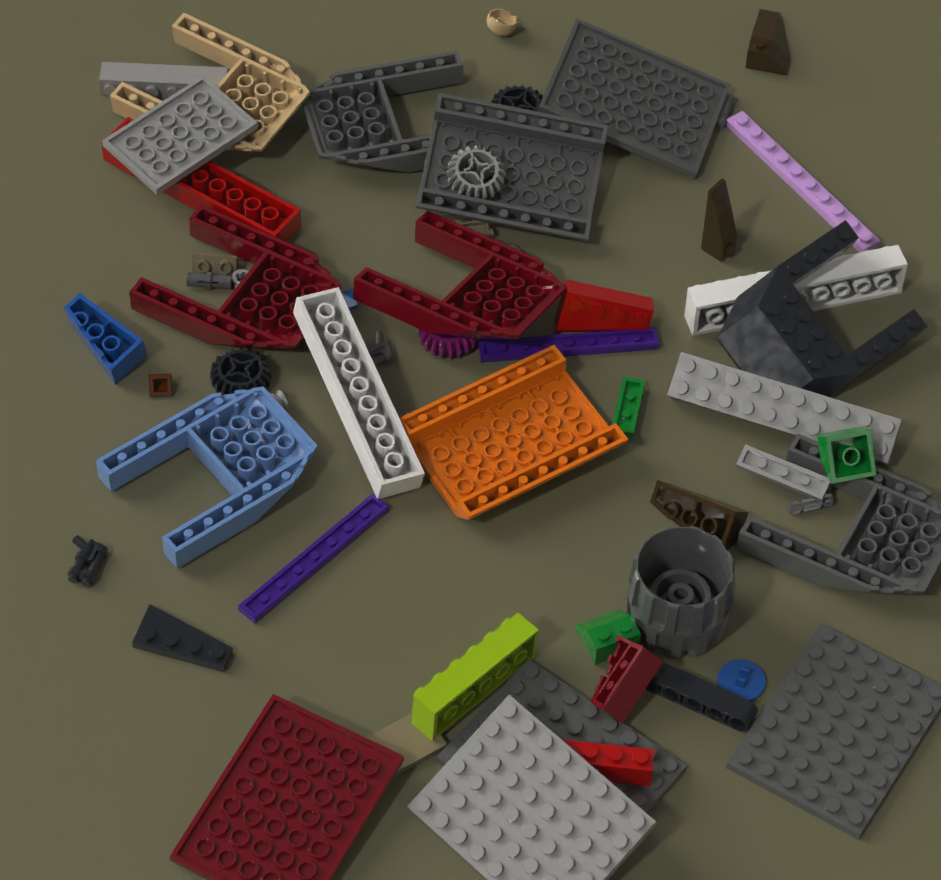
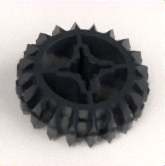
M514 84L512 88L506 86L504 90L499 89L498 94H494L491 103L537 111L543 95L539 94L538 90H532L531 86L525 88L524 85L517 87Z
M242 347L239 350L231 348L229 353L223 351L222 356H217L215 362H212L210 372L211 385L215 388L216 393L221 392V395L234 394L235 390H250L256 387H264L266 389L269 387L272 377L269 361H266L265 355L260 356L258 350L252 352L250 347L247 350H243Z

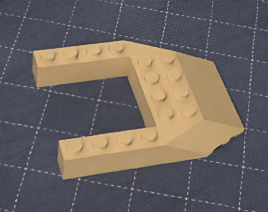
M183 13L172 25L174 42L231 69L216 87L258 122V129L226 150L262 152L308 98L310 91L301 83L298 75L294 74L287 61L186 13ZM121 82L110 95L113 112L124 118L130 117L133 120L162 102L124 82Z

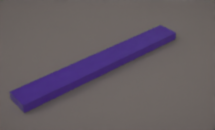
M656 327L648 328V330H613L520 337L519 339L478 340L481 363L523 360L552 345H555L564 357L659 350Z
M371 494L239 604L238 611L256 624L389 512V506L380 499H377L374 494Z

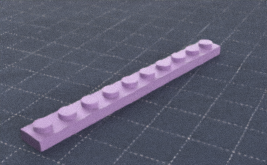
M744 111L726 119V126L833 228L845 220L859 236V239L852 245L858 252L874 250L879 247L880 240Z

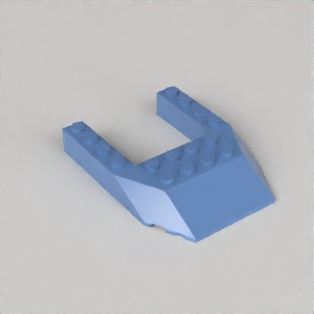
M256 387L250 390H235L234 394L221 395V392L213 393L96 460L99 479L112 492L189 447L232 495L162 536L163 552L178 569L255 523L294 485L318 447L264 387Z

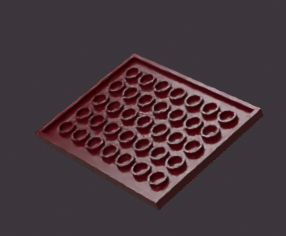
M272 694L169 856L170 861L208 880H333L404 762V756Z

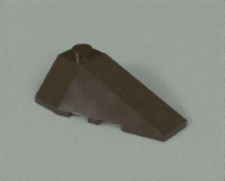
M760 9L751 35L745 68L786 76L790 56L780 12Z
M723 178L708 190L701 250L720 262H723L727 257H731L737 249L734 215L726 180Z
M657 480L650 500L651 504L668 519L673 520L679 527L693 526L701 528L702 531L712 536H717L723 541L727 551L738 539L739 532L745 524L749 513L724 502Z

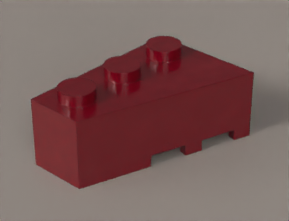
M617 635L615 642L618 643L614 656L609 655L607 662L610 666L606 675H601L590 703L623 724L625 719L631 714L638 699L644 694L651 679L657 674L663 661L645 647Z

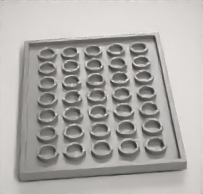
M510 695L504 699L407 806L487 880H608L657 825L653 818Z

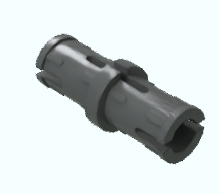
M188 272L186 285L206 287V289L210 290L212 287L231 289L232 275H217L212 272H207V274Z

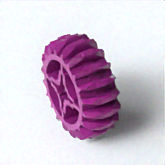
M420 329L418 330L421 345L425 347L426 351H431L433 356L439 354L441 359L444 356H448L451 359L454 355L460 358L461 353L467 355L469 350L474 349L478 338L429 334Z

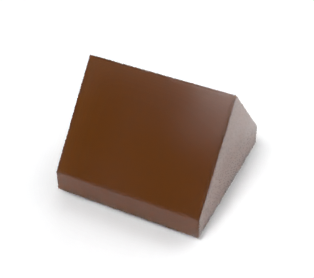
M171 373L148 374L150 397L173 396Z

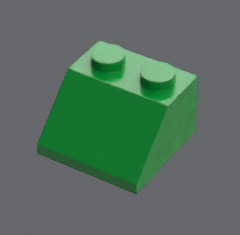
M855 427L817 434L820 459L830 483L876 476L870 429Z
M620 610L575 625V629L594 665L606 662L609 655L614 656L618 643L615 642L617 635L640 644L641 633L631 615Z

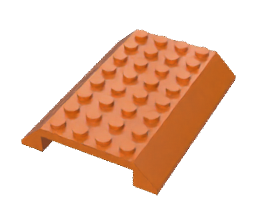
M555 345L399 418L424 473L455 516L470 520L627 443L629 440L616 423L608 426L566 372V359Z

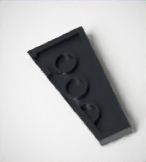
M149 604L132 642L133 648L224 673L233 654L232 647Z

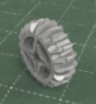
M476 145L473 150L467 146L465 151L460 149L457 155L454 154L448 163L446 175L449 177L448 183L452 185L453 192L458 191L459 195L487 200V196L493 198L495 193L500 192L501 186L504 185L506 172L504 170V163L500 162V156L494 157L493 150L488 153L486 152V147L479 150ZM466 164H469L468 168H465L464 171L459 172L461 167H463ZM493 175V178L489 182L485 184L483 183L485 179H488V176Z

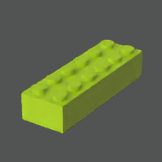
M516 613L511 618H506L499 628L494 632H488L479 644L472 645L464 656L453 660L445 671L437 673L430 683L425 687H419L415 691L411 723L431 741L436 739L507 682L528 659L531 661L535 659L539 629L519 613Z

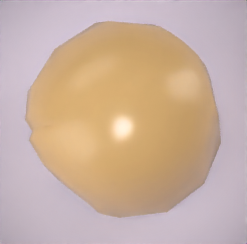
M494 9L487 16V26L492 33L498 36L511 35L519 23L517 22V16H512L503 9Z

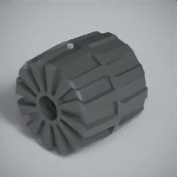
M693 526L665 527V530L651 534L644 539L642 548L636 551L628 580L627 614L631 615L638 630L646 638L643 645L655 653L659 647L665 649V656L669 658L680 659L682 652L687 651L689 657H696L704 654L707 646L712 648L722 639L734 603L736 577L734 574L735 561L732 553L726 550L723 541L717 536H712L702 531L701 528Z

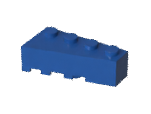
M81 293L64 307L70 325L115 385L147 356L145 345L141 338Z

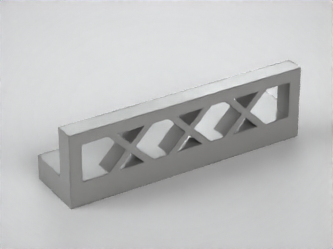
M746 444L736 463V468L820 502H823L826 493H830L832 489V483H830L828 477Z

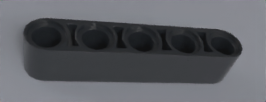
M664 662L646 687V690L740 732L748 730L758 712V707L752 701Z

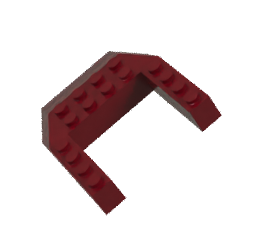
M200 205L189 218L190 236L253 263L254 265L218 311L143 277L129 291L132 310L205 343L249 347L296 348L304 338L293 314L296 298L337 287L341 289V284L331 276L326 267L324 268L319 263L314 253Z
M427 210L415 222V242L475 269L441 301L366 267L354 278L353 299L429 334L478 339H519L566 291V287L561 281L556 279V276L551 271L548 272L544 268V263L540 259Z

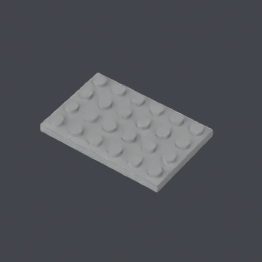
M202 75L102 140L104 148L158 195L258 129V122Z

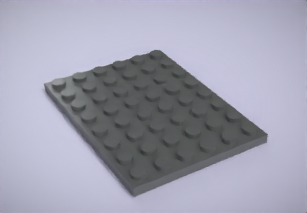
M577 18L537 112L608 125L607 142L694 179L730 84Z
M821 623L727 762L726 768L859 840L941 710V685Z
M529 659L436 758V762L444 766L504 699L510 695L560 739L654 749L650 787L612 783L647 814L684 774L687 767L626 724L618 722L590 703L589 699Z

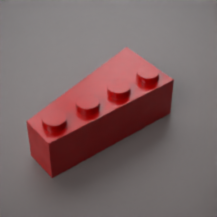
M566 279L564 285L566 291L561 295L554 317L556 330H648L654 313L651 297Z

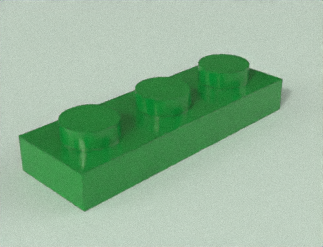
M623 377L612 425L616 423L627 438L633 439L645 380Z

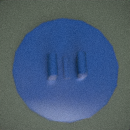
M739 659L723 665L718 673L717 683L719 687L753 701L760 697L765 690L766 678L758 665L751 661Z

